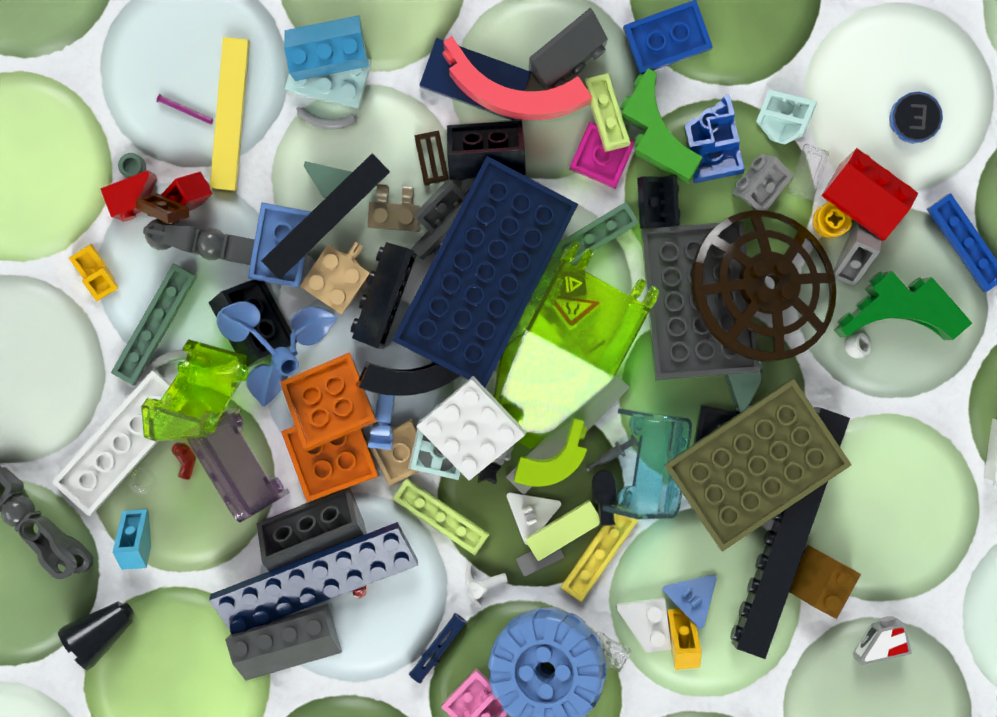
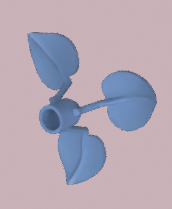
M237 302L222 308L218 312L216 321L220 332L225 338L234 342H241L251 332L272 354V362L269 366L266 364L256 366L246 379V385L250 393L265 407L282 389L280 382L286 380L289 375L294 374L299 367V362L295 358L298 354L295 338L301 345H314L327 334L330 327L338 319L328 310L319 307H308L298 311L290 321V325L294 330L290 335L291 349L286 347L273 349L253 328L260 321V312L250 302Z

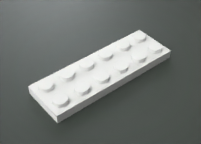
M152 370L51 483L88 516L93 515L192 403L156 370Z

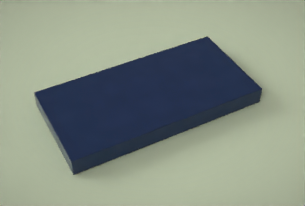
M436 38L419 84L420 88L514 121L515 119L502 116L479 105L456 85L449 74V68L454 66V64L449 65L442 53L445 51L444 40ZM459 46L471 64L491 81L506 88L519 91L526 90L531 76L530 71Z

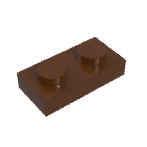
M158 193L135 199L136 209L150 217L163 221L165 224H177L179 220L189 217V207Z

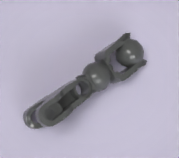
M159 219L152 220L143 229L147 243L156 250H166L175 247L195 255H200L207 260L222 259L246 265L251 263L255 239L224 234L215 228L202 230L191 226L165 224Z
M0 466V483L5 487V491L0 497L1 517L6 524L15 527L14 530L16 532L19 531L20 537L37 554L40 565L56 579H64L73 573L79 574L89 570L93 563L92 554L78 540L62 532L50 519L41 516L42 513L40 511L35 512V505L32 500L21 496L23 494L21 491L24 488L23 482L6 467ZM34 524L38 526L37 534L34 532L33 529ZM73 556H82L84 561L83 565L78 566L77 561ZM58 564L66 568L64 572L58 569Z

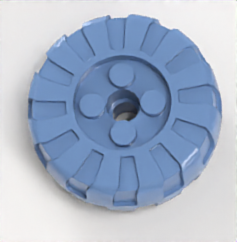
M542 607L528 610L518 615L501 630L492 646L488 667L490 669L489 683L493 695L498 697L502 704L501 708L510 717H585L590 713L603 692L607 666L600 639L595 631L593 632L585 624L586 621L574 613L561 611L560 608ZM544 662L551 663L555 669L550 670L546 668Z

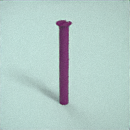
M161 94L157 97L156 102L166 104L208 124L213 123V118L167 99Z

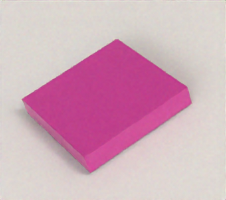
M589 122L569 170L616 189L635 141L630 139L629 146L605 152L597 125Z

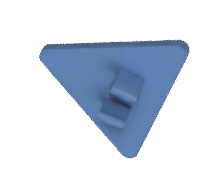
M710 575L663 586V592L699 629L704 628L717 577Z

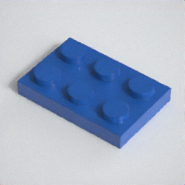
M696 0L623 26L638 72L642 75L645 74L648 68L654 71L710 51L713 48Z

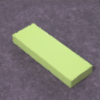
M609 73L584 79L583 84L592 96L590 106L604 151L607 152L629 146L630 139Z
M587 500L525 538V541L536 559L540 561L598 526L600 523L599 515L591 501Z

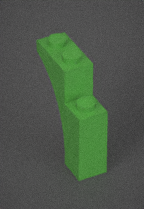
M648 68L644 75L639 74L633 85V88H635L634 93L631 97L626 96L620 107L623 120L645 132V134L641 132L634 143V146L637 147L635 155L670 175H677V179L689 184L703 157L680 143L664 124L655 98L657 73Z

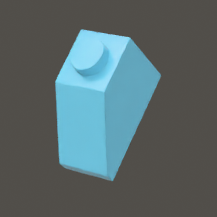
M148 509L122 511L113 554L121 570L147 568L151 550Z

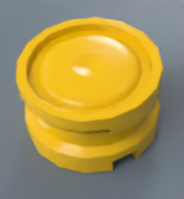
M828 202L816 209L812 223L819 235L824 238H834L844 235L850 230L852 218Z

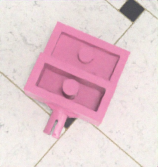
M477 668L441 706L451 717H505L507 715L501 708L502 704L498 697L493 695L489 680Z

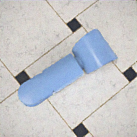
M378 394L379 399L377 400L375 414L377 420L375 423L378 425L373 424L368 447L392 450L394 441L393 428L388 425L392 423L395 396Z

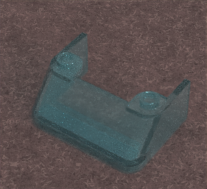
M618 408V414L631 416L629 427L634 435L640 436V445L637 451L633 484L625 486L619 492L618 505L604 506L603 511L634 519L674 518L680 510L682 492L663 464L689 448L692 433L691 420L673 415Z

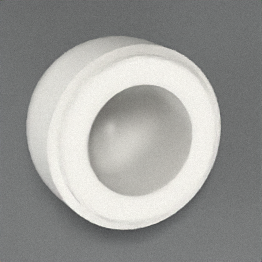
M862 332L852 334L845 341V351L853 358L867 357L871 352L870 340ZM859 340L864 343L863 350L860 348Z

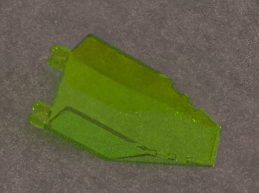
M576 241L568 247L561 258H551L500 358L499 368L496 373L495 391L492 396L526 431L525 436L517 442L531 449L615 378L648 313L656 303L659 289L652 286L641 303L636 299L641 296L645 288L646 281L643 279H639L630 294L627 295L584 271L593 256V251L590 249L583 253L577 266L570 263L575 258L580 244Z

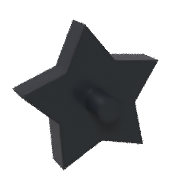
M490 463L478 473V483L487 480L496 484V473L502 466Z

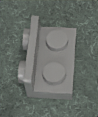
M761 154L752 162L748 172L738 180L732 194L743 199L753 210L767 211L794 175L776 156Z

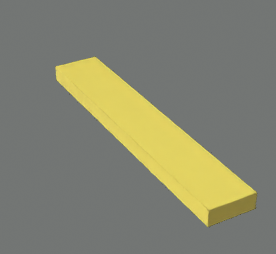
M223 37L210 188L215 190L237 191L250 41L248 39Z

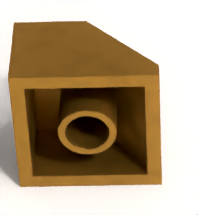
M807 545L789 592L814 608L837 619L861 574Z

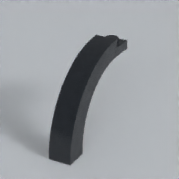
M366 361L356 385L373 393L407 396L438 389L454 381L460 375L434 362L412 369H390Z

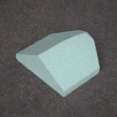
M769 90L756 122L771 141L785 145L805 135L817 101Z

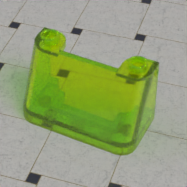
M188 339L183 346V351L187 352L186 360L178 363V375L161 400L147 398L141 406L144 438L152 441L206 438L210 433L213 434L216 430L218 419L242 381L245 382L247 379L249 367L246 366V355Z

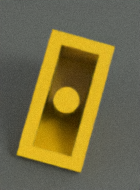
M680 609L667 610L671 653L675 670L700 668L702 651L696 625Z

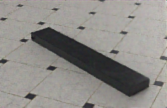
M372 153L270 251L261 262L278 279H281L368 195L390 171Z

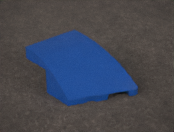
M730 94L725 95L712 108L708 107L699 117L693 118L684 125L687 148L703 157L693 176L694 183L744 174L745 167L739 148L740 140L734 121L735 112Z

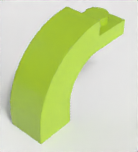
M572 418L565 445L557 455L548 459H535L520 455L513 478L514 482L527 486L541 487L558 483L570 476L579 467L587 451L585 446L578 445L579 441H584L587 427L583 426L584 421L579 418Z

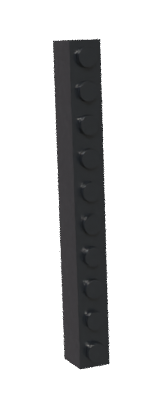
M814 407L840 447L850 418L820 407ZM828 481L772 518L774 523L771 530H768L765 534L764 544L766 545L763 554L760 553L756 560L755 567L757 571L755 577L749 580L747 586L748 597L746 602L743 601L739 609V616L741 617L738 625H734L731 631V643L737 650L766 659Z

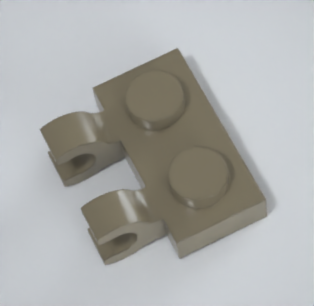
M378 184L376 192L377 203L369 202L368 228L419 232V221L413 216L420 208V206L413 205L414 188L402 186V204H389V186Z

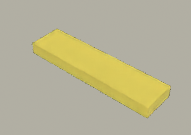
M617 504L614 508L615 525L601 527L560 586L561 589L582 603L639 519Z

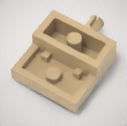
M355 241L348 254L339 252L328 244L300 287L343 315L356 295H359L370 276V272L361 267L356 260L364 247Z

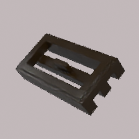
M439 130L414 135L424 185L428 186L434 183L446 182L449 176ZM432 137H435L443 176H438L430 139ZM423 139L426 140L433 178H428L421 140Z

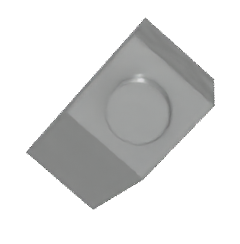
M858 223L847 239L834 268L835 279L855 287L880 253L881 239Z

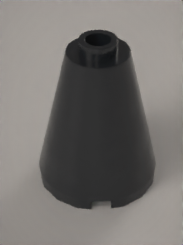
M117 601L59 629L58 636L67 652L70 653L72 651L77 657L74 659L76 663L88 671L97 664L133 622L132 616L135 613L127 602L122 604Z

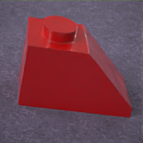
M147 170L100 188L110 216L122 222L136 218V214L142 211L136 209L135 199L151 195L157 181L156 174Z
M200 171L176 178L161 195L189 207L190 212L201 206L213 193L209 183Z

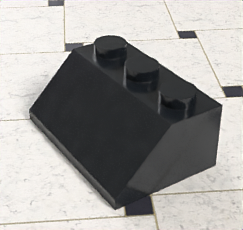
M522 120L447 125V158L450 180L476 178L487 156L522 175H526Z
M247 281L221 291L208 302L216 318L222 308L237 302H250L254 304L260 312V321L253 328L273 349L278 347L289 348L291 346L290 335L292 331L264 281ZM251 332L241 342L229 340L244 369L272 357V354Z

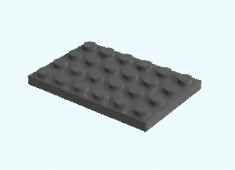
M743 221L731 224L718 237L732 244L738 238L745 235ZM719 223L641 229L655 381L758 373L760 371L759 361L748 359L732 352L709 332L700 318L693 299L691 274L697 249L705 236ZM745 243L739 250L747 255ZM712 245L704 262L703 285L719 282V267L725 253ZM733 258L728 268V281L739 280V274L743 267L742 264ZM730 291L735 305L743 313L748 303L744 300L741 291ZM721 293L705 295L712 315L719 325L728 332L737 320L733 318L726 308ZM744 328L735 340L745 346L758 350L756 333Z

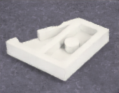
M664 597L616 604L618 612L646 653L672 649Z

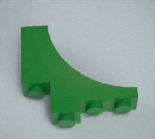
M880 271L869 280L871 284L865 288L871 297L866 296L856 305L858 307L856 311L841 317L837 321L839 325L834 331L839 337H848L856 330L872 322L896 318L923 325L935 332L943 340H954L972 322L932 277L923 279L919 277L907 288L893 271L884 273Z

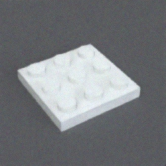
M474 376L418 422L416 426L468 480H471L526 434L522 426Z

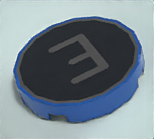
M920 91L908 93L892 106L889 116L890 127L902 141L912 144L922 143L933 137L940 129L943 120L942 108L938 101L930 94Z

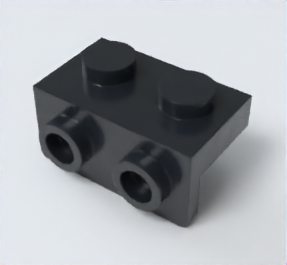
M677 175L665 177L642 176L637 178L640 229L679 226L680 209Z

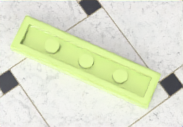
M408 478L405 479L392 500L473 555L477 554L489 536L488 532Z

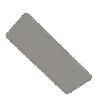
M558 549L538 561L531 551L518 557L516 561L523 576H527L563 559L564 555L561 549Z

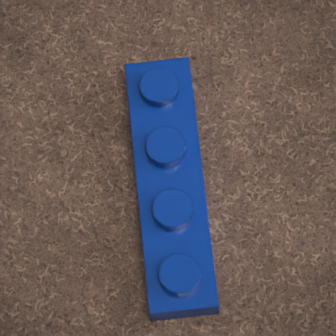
M951 193L947 194L926 210L981 290L988 292L997 285V260Z

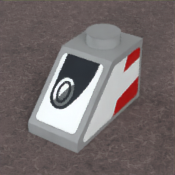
M893 616L883 617L879 619L880 622L872 623L853 652L854 659L861 665L912 654L905 623Z

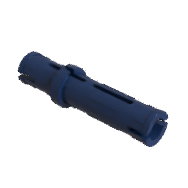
M454 613L427 650H423L421 653L422 657L412 671L409 672V676L413 680L421 684L433 666L436 667L440 663L439 658L464 625L467 624L463 617ZM452 630V632L449 634V636L446 638L443 644L439 645L445 638V636L448 634V632ZM436 651V653L433 655V657L430 659L427 665L423 666L426 663V661L430 658L432 653Z

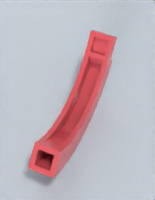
M452 36L443 41L445 51L442 53L449 65L454 64V66L449 68V74L456 85L476 103L502 116L520 120L555 119L584 108L592 100L591 94L578 76L566 84L549 90L519 91L506 88L481 74L467 59Z

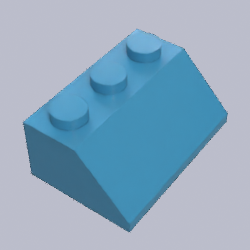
M359 15L284 30V49L288 69L295 81L370 66Z

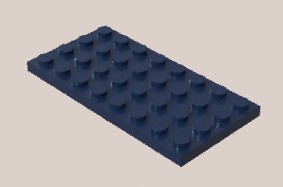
M487 156L392 341L468 380L474 376L486 388L578 203Z

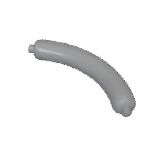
M303 107L296 108L297 115L302 120L322 129L345 128L355 124L357 118H359L357 114H350L339 119H324L311 114Z
M175 350L153 360L150 369L158 370L165 364L176 360H191L203 366H211L212 363L209 357L199 352Z

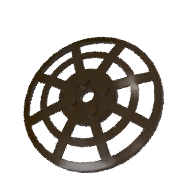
M765 210L741 212L728 217L715 226L705 236L697 249L691 274L692 295L696 309L709 332L732 352L745 358L762 362L785 360L807 351L817 343L827 330L835 310L837 294L832 264L817 238L794 219L780 213ZM761 217L777 219L790 225L798 232L794 239L783 233L765 230ZM746 218L751 219L755 230L741 236L732 244L718 237L731 224ZM768 238L778 239L790 246L784 255L771 251ZM758 239L761 253L750 258L739 250L746 242ZM805 239L812 244L819 254L826 273H817L812 258L802 247ZM712 245L725 253L719 267V282L703 285L704 262ZM797 253L806 262L810 273H798L797 268L792 263ZM733 258L742 264L743 267L739 274V280L728 281V268ZM766 276L774 280V289L768 288L765 284ZM828 283L829 303L825 320L822 322L814 311L819 300L820 284ZM801 284H812V297L809 306L798 297ZM730 291H741L744 300L748 303L743 313L735 305ZM721 293L726 308L733 318L737 320L728 332L719 325L712 315L705 295ZM793 306L802 316L794 323L784 327L782 311ZM757 311L764 314H772L773 328L756 324L751 319ZM807 321L817 331L804 344L784 351V335L798 330ZM744 328L760 335L773 336L774 352L755 350L735 339Z

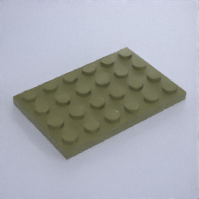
M790 379L663 465L719 549L723 552L852 464L795 379Z

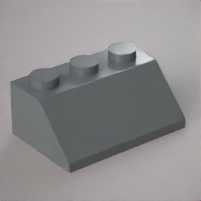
M589 8L529 57L528 71L531 72L544 90L566 84L567 81L565 79L572 73L575 76L585 69V63L593 57L596 60L606 51L605 46L608 38L594 11Z

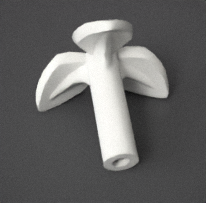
M469 564L465 573L468 594L471 601L477 607H481L482 604L478 599L484 595L486 589L507 583V576L505 573L475 581L471 575L472 564Z

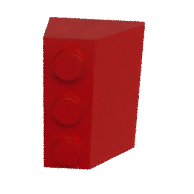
M856 148L838 166L821 196L884 241L909 212L919 193L871 159L869 155Z

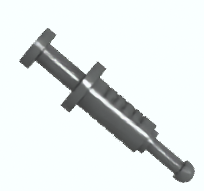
M632 434L630 436L631 439L622 445L617 441L615 447L598 457V461L587 465L586 471H591V469L599 464L605 465L620 455L626 456L624 450L634 444L636 446L640 445L636 437Z

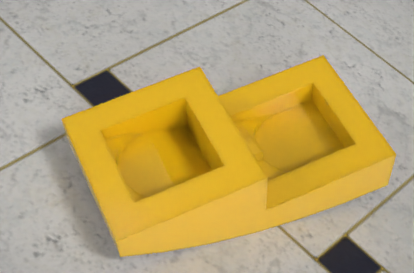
M92 243L69 257V260L82 276L83 284L96 301L119 288L113 275Z

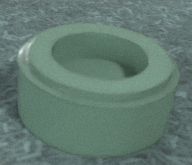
M127 153L120 158L118 168L123 176L129 178L146 170V163L141 156L135 153Z

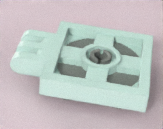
M417 428L408 469L459 480L460 471Z

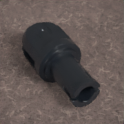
M601 470L595 473L592 478V500L598 503L599 526L615 525L613 502H616L615 500L618 499L616 479L610 471Z

